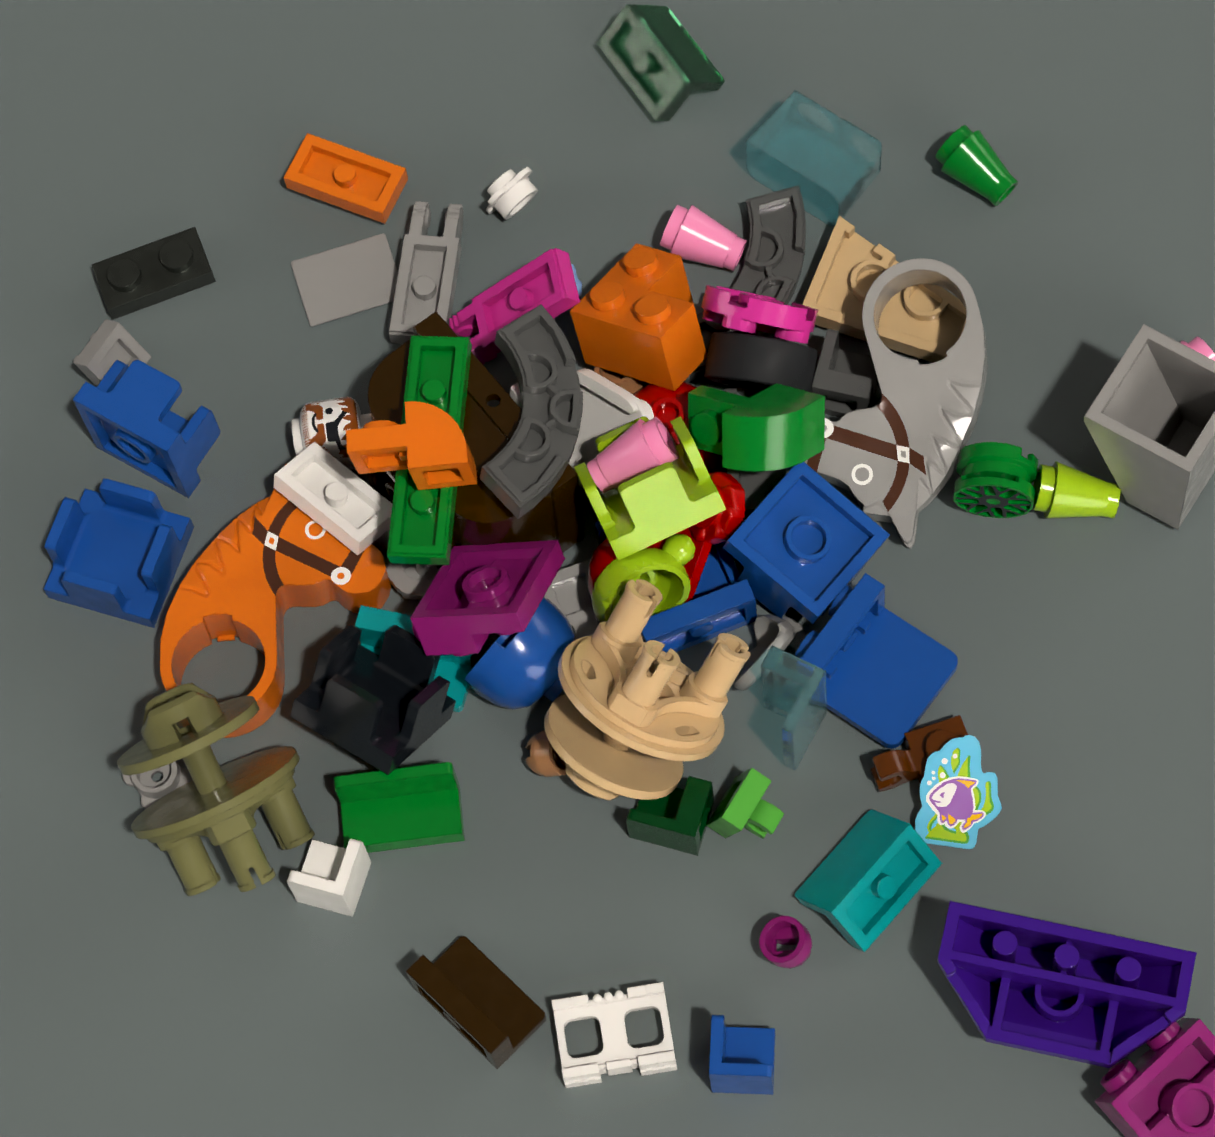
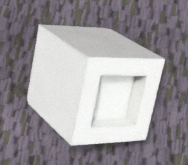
M351 838L345 849L312 840L301 872L290 870L287 884L297 902L353 917L371 865V860L362 841Z

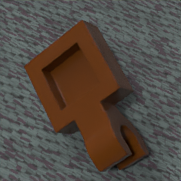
M958 715L904 733L903 743L906 748L905 751L892 750L873 757L874 767L870 771L878 791L890 790L915 779H918L919 783H921L928 757L932 753L940 751L951 739L968 735L961 716Z

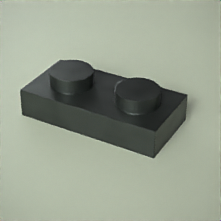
M196 227L91 264L112 320L216 282Z

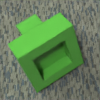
M750 768L737 775L706 826L724 838L742 831L743 828H746L762 839L767 833L773 834L784 813L773 804L761 799L772 780L754 768Z

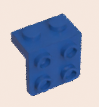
M865 573L854 589L847 585L836 596L828 613L831 619L822 631L818 633L812 630L798 647L794 656V660L797 661V687L800 691L886 748L894 749L903 743L904 733L910 732L955 673L958 666V658L954 652L886 609L885 585Z

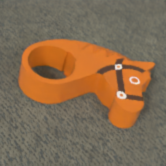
M274 488L271 496L257 502L241 513L218 534L198 557L180 583L167 611L160 639V674L166 691L181 685L184 670L190 660L203 648L211 645L212 639L217 638L218 642L235 641V636L239 637L241 642L256 648L265 657L262 677L256 687L247 695L255 698L259 711L247 723L224 738L241 736L257 729L274 714L284 692L285 612L292 607H319L331 601H337L347 610L357 614L361 605L381 609L391 591V584L382 553L371 544L357 556Z

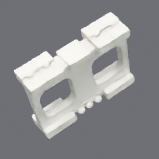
M663 982L627 988L628 994H623L620 990L615 992V996L610 992H606L604 998L600 994H595L593 1000H589L588 994L551 1000L562 1075L566 1088L601 1083V1074L608 1073L609 1076L630 1073L633 1072L632 1069L640 1068L641 1076L677 1070ZM651 1008L658 1010L662 1020L663 1041L653 1046L631 1047L628 1044L625 1027L626 1015L633 1011ZM590 1018L598 1020L603 1040V1050L601 1053L580 1058L569 1056L564 1031L565 1026L572 1021Z

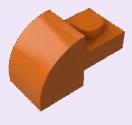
M405 401L406 424H397L389 420H376L366 423L361 429L346 430L347 454L358 474L408 469L418 490L477 484L476 464L462 430L448 413L434 405L417 401Z

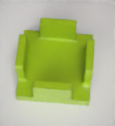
M642 416L598 437L595 440V444L599 453L639 419L645 422L649 421V419ZM681 416L670 421L680 442L676 446L679 458L671 463L666 462L620 484L616 489L613 488L603 493L594 483L585 462L574 466L618 561L726 510L694 439Z

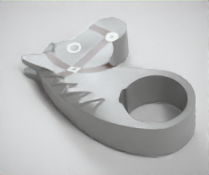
M927 258L905 260L891 266L873 282L864 300L862 322L882 392L880 404L872 408L849 412L836 422L825 418L824 450L804 461L828 483L849 491L863 508V512L873 521L892 522L908 549H911L915 544L919 512L927 507L945 486L957 466L960 450L967 446L982 405L988 369L985 331L976 296L971 285L955 268L941 261ZM932 284L949 290L960 299L967 312L966 323L958 341L946 351L947 357L934 363L919 365L918 360L897 355L886 347L879 337V320L884 307L895 294L913 285Z

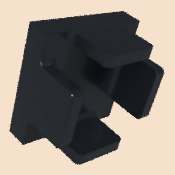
M350 624L321 649L312 683L295 698L290 717L389 775L451 718L456 700L447 696L450 681L441 676L434 679L441 655L426 656L421 642L417 640L415 635L397 625H393L386 631L380 655H377L362 645H358L362 630Z

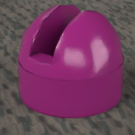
M779 916L770 920L764 926L760 934L759 945L763 955L773 964L782 968L792 969L801 966L810 957L812 939L808 929L797 919L790 916ZM777 944L797 945L795 950L776 951Z

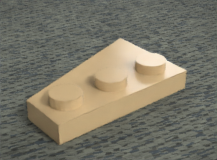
M839 216L802 304L818 309L815 325L826 329L838 330L839 333L867 341L862 322V310L866 294L879 275L891 266L899 263L896 261V255L881 244L875 246L855 232L854 225ZM932 284L913 285L895 294L884 307L879 320V337L889 349L934 363L947 357L946 351L960 338L965 327L967 312L960 299L943 287Z

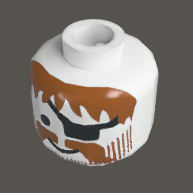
M351 397L306 403L301 409L300 418L292 419V435L296 456L310 444L316 442L349 470H356L347 454L346 430L363 428L366 423L372 421L371 413L361 415L358 403Z

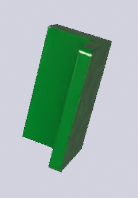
M451 762L397 768L389 775L382 771H373L334 777V789L341 803L345 849L351 838L362 841L367 853L465 841L460 785Z

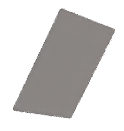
M384 233L291 262L307 318L312 327L394 302L398 271Z

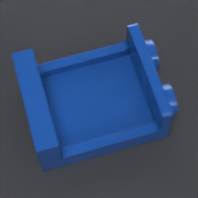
M598 520L595 523L598 544L600 545L607 536ZM726 542L712 544L693 599L651 616L641 633L643 642L656 640L665 644L663 651L666 653L670 648L679 652L717 637L720 633H727L755 622L757 618L756 598L747 579L737 581L740 573L732 555L723 548Z

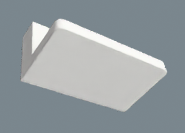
M316 442L310 444L274 474L273 488L357 556L371 544L375 545L382 552H387L393 504Z

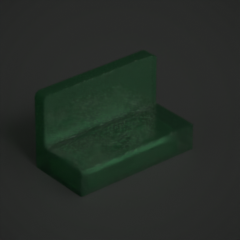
M626 4L597 43L655 121H670L693 90H719L725 82L722 75L667 6Z

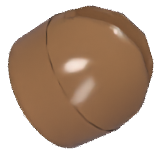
M545 730L534 734L525 747L530 750V757L525 759L528 767L539 776L555 777L566 775V763L553 749Z

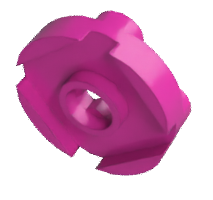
M706 285L701 306L704 309L702 319L721 323L723 327L749 333H755L758 330L774 334V337L804 344H808L810 332L814 330L818 309L794 302L791 305L784 304L785 302L775 300L773 297Z

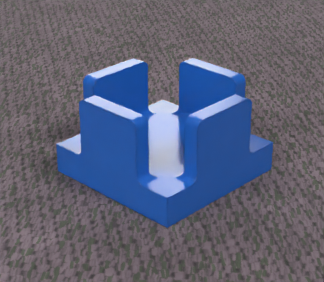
M116 360L97 387L85 382L73 398V401L96 447L187 498L191 496L201 481L197 468L220 435V429L213 412L204 406H200L191 420L188 421L170 411V408L182 393L180 383L140 360H134L130 366L120 360Z
M805 462L793 466L727 540L723 548L744 566V570L737 581L747 579L755 598L776 616L782 618L790 607H793L814 624L831 607L834 599L842 589L852 583L890 534Z
M103 478L99 487L100 493L85 489L79 504L75 499L64 497L45 542V549L53 561L52 570L44 587L48 598L154 628L193 532L194 525L191 518L165 511L157 495L152 491Z

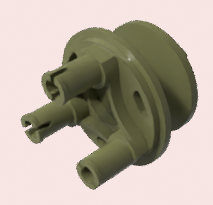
M194 683L182 684L154 697L145 705L141 729L144 739L128 749L117 761V765L123 775H135L183 759L193 779L145 809L133 821L131 828L136 838L147 839L151 843H157L160 851L167 850L185 887L187 896L202 893L215 886L221 880L200 836H207L213 846H220L238 883L239 891L247 892L256 888L249 868H254L262 885L272 880L276 875L253 831L257 824L254 819V813L260 806L276 836L281 850H288L302 845L315 835L293 791L297 785L292 776L295 773V766L298 764L300 757L294 747L281 746L263 750L220 766L210 745L247 723L257 714L259 706L253 696H242L218 703L214 695L202 690Z

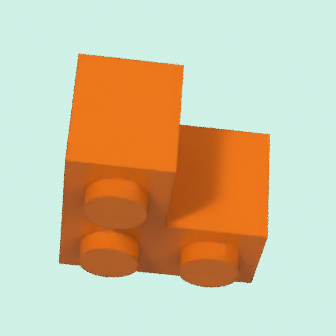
M636 243L580 300V303L570 310L586 364L675 391L707 357L680 255Z

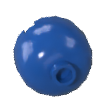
M543 597L525 631L510 635H500L464 680L481 697L496 706L512 710L527 708L538 701L543 695L553 702L563 691L558 676L559 659L565 648L575 640V634L569 620L548 598Z

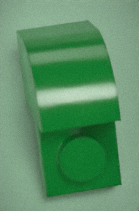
M778 383L750 398L701 385L688 392V428L698 449L722 455L723 468L753 472L785 469L798 465L824 450L825 396Z

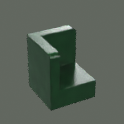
M689 776L685 790L675 788L672 793L663 798L652 800L639 799L637 808L629 809L626 818L629 838L698 856L714 804L712 782Z

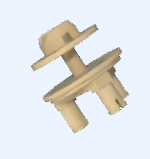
M632 579L627 582L625 590L608 621L600 622L593 635L578 638L565 648L559 659L558 676L566 694L553 701L544 718L546 736L553 749L566 763V775L584 792L607 801H611L620 795L641 800L663 798L672 793L680 782L683 775V761L703 759L717 749L725 731L722 711L728 703L727 693L751 655L748 651V645L742 639L729 633H720L699 671L693 672L681 662L680 656L676 651L671 648L667 653L663 651L665 644L656 640L643 642L641 633L656 606L660 604L663 598L659 589L642 579H637L636 581Z

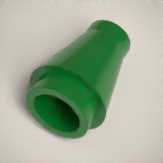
M966 125L957 129L944 142L935 155V158L943 165L941 172L987 198L995 206L1002 203L1018 184V181L1006 169L981 131L973 132Z

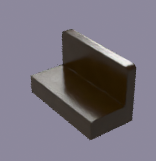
M465 936L460 937L434 963L422 955L406 970L412 987L496 1069L546 1021L545 1012Z

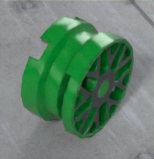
M982 442L965 446L958 454L956 472L960 477L955 481L953 501L959 508L983 517L1014 518L1025 515L1034 506L1035 488L1031 484L1037 477L1038 459L1033 453L1028 454V458L1021 456L1022 447L1008 443Z

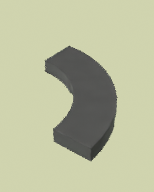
M799 185L746 199L750 240L743 269L731 289L773 297L775 300L785 302L784 304L786 305L789 304L802 272L805 255L806 219ZM704 311L697 315L707 356L713 332L741 333L763 337L768 334L758 330L755 333H749L723 327L721 323L702 319ZM707 357L689 375L685 382L690 383L704 378Z
M542 305L537 306L496 332L495 345L504 354L516 375L521 393L522 412L518 427L510 441L500 453L482 466L480 480L517 519L533 509L561 478L572 457L583 412V391L580 389L579 377L575 367V355L566 336Z

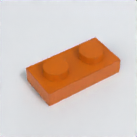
M309 133L306 134L283 177L287 189L384 224L408 181L406 168Z

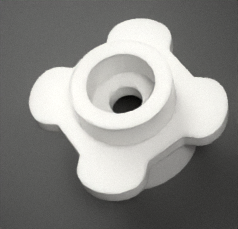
M529 167L524 168L518 174L510 169L493 182L487 190L491 195V198L488 200L490 205L485 209L488 214H492L497 210L507 220L532 200L537 194L538 189L529 181L528 176L532 172Z

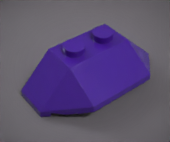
M950 901L937 963L986 1042L1110 1068L1185 1016L1197 952Z

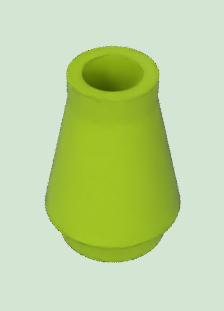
M1057 461L1054 462L1053 466L1040 464L1037 469L1036 480L1033 484L1035 496L1032 510L1044 512L1045 518L1098 516L1114 518L1119 506L1121 489H1119L1116 483L1106 482Z

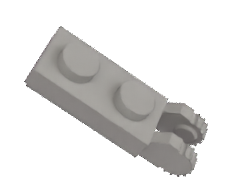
M415 202L409 234H404L389 327L391 343L404 344L411 339V336H414L413 327L434 312H437L449 325L462 250L461 236L464 217L462 204H449L448 210L445 213L443 237L427 236L431 223L428 202Z

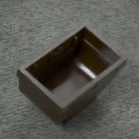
M434 312L413 327L414 336L458 337L437 312ZM410 339L383 359L370 379L368 403L372 421L389 420L397 424L402 422ZM472 352L463 435L476 464L477 484L457 487L451 550L454 546L558 540L562 552H565L584 538L578 474L569 463L552 490L533 509L519 519L480 480L482 466L500 453L512 438L521 419L522 409ZM490 400H498L500 402L496 407L487 405ZM396 471L367 473L369 485L393 504ZM442 565L435 566L437 567V569H439Z

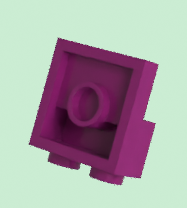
M558 540L454 546L451 550L450 565L441 566L410 618L414 635L421 642L426 656H466L480 652L491 633L510 635L516 632H524L565 560Z
M1181 1018L1178 1022L1176 1021L1147 1041L1146 1044L1150 1049L1134 1064L1129 1059L1122 1060L1102 1077L1100 1084L1106 1091L1095 1100V1103L1125 1137H1215V1036L1201 1019Z

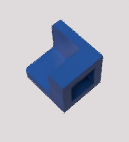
M712 1015L709 1078L712 1093L773 1095L775 1028L726 1027L724 1015Z

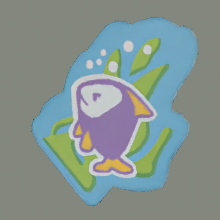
M972 735L953 738L940 751H936L928 757L924 777L920 783L919 793L922 807L915 819V830L927 844L972 849L977 843L978 829L995 819L1002 809L998 797V777L993 772H982L980 743Z

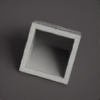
M1143 324L1085 414L1084 423L1119 489H1121L1126 502L1177 530L1215 471V361Z

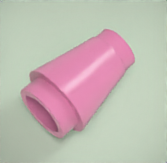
M677 205L664 230L660 246L671 250L673 254L680 255L684 260L735 271L747 240L737 237V234L692 205L690 209Z
M654 417L647 422L639 419L601 451L596 458L587 462V467L597 487L603 493H606L657 466L677 460L679 453L670 433L660 419Z

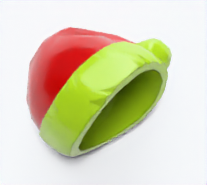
M675 534L618 561L608 538H606L594 550L587 576L588 590L592 599L593 610L600 622L608 621L625 590L627 582L632 579L634 581L637 579L648 581L661 592L663 599L656 606L651 616L683 604L688 599L691 588L690 578L684 565L694 557L696 547L692 539L685 534Z

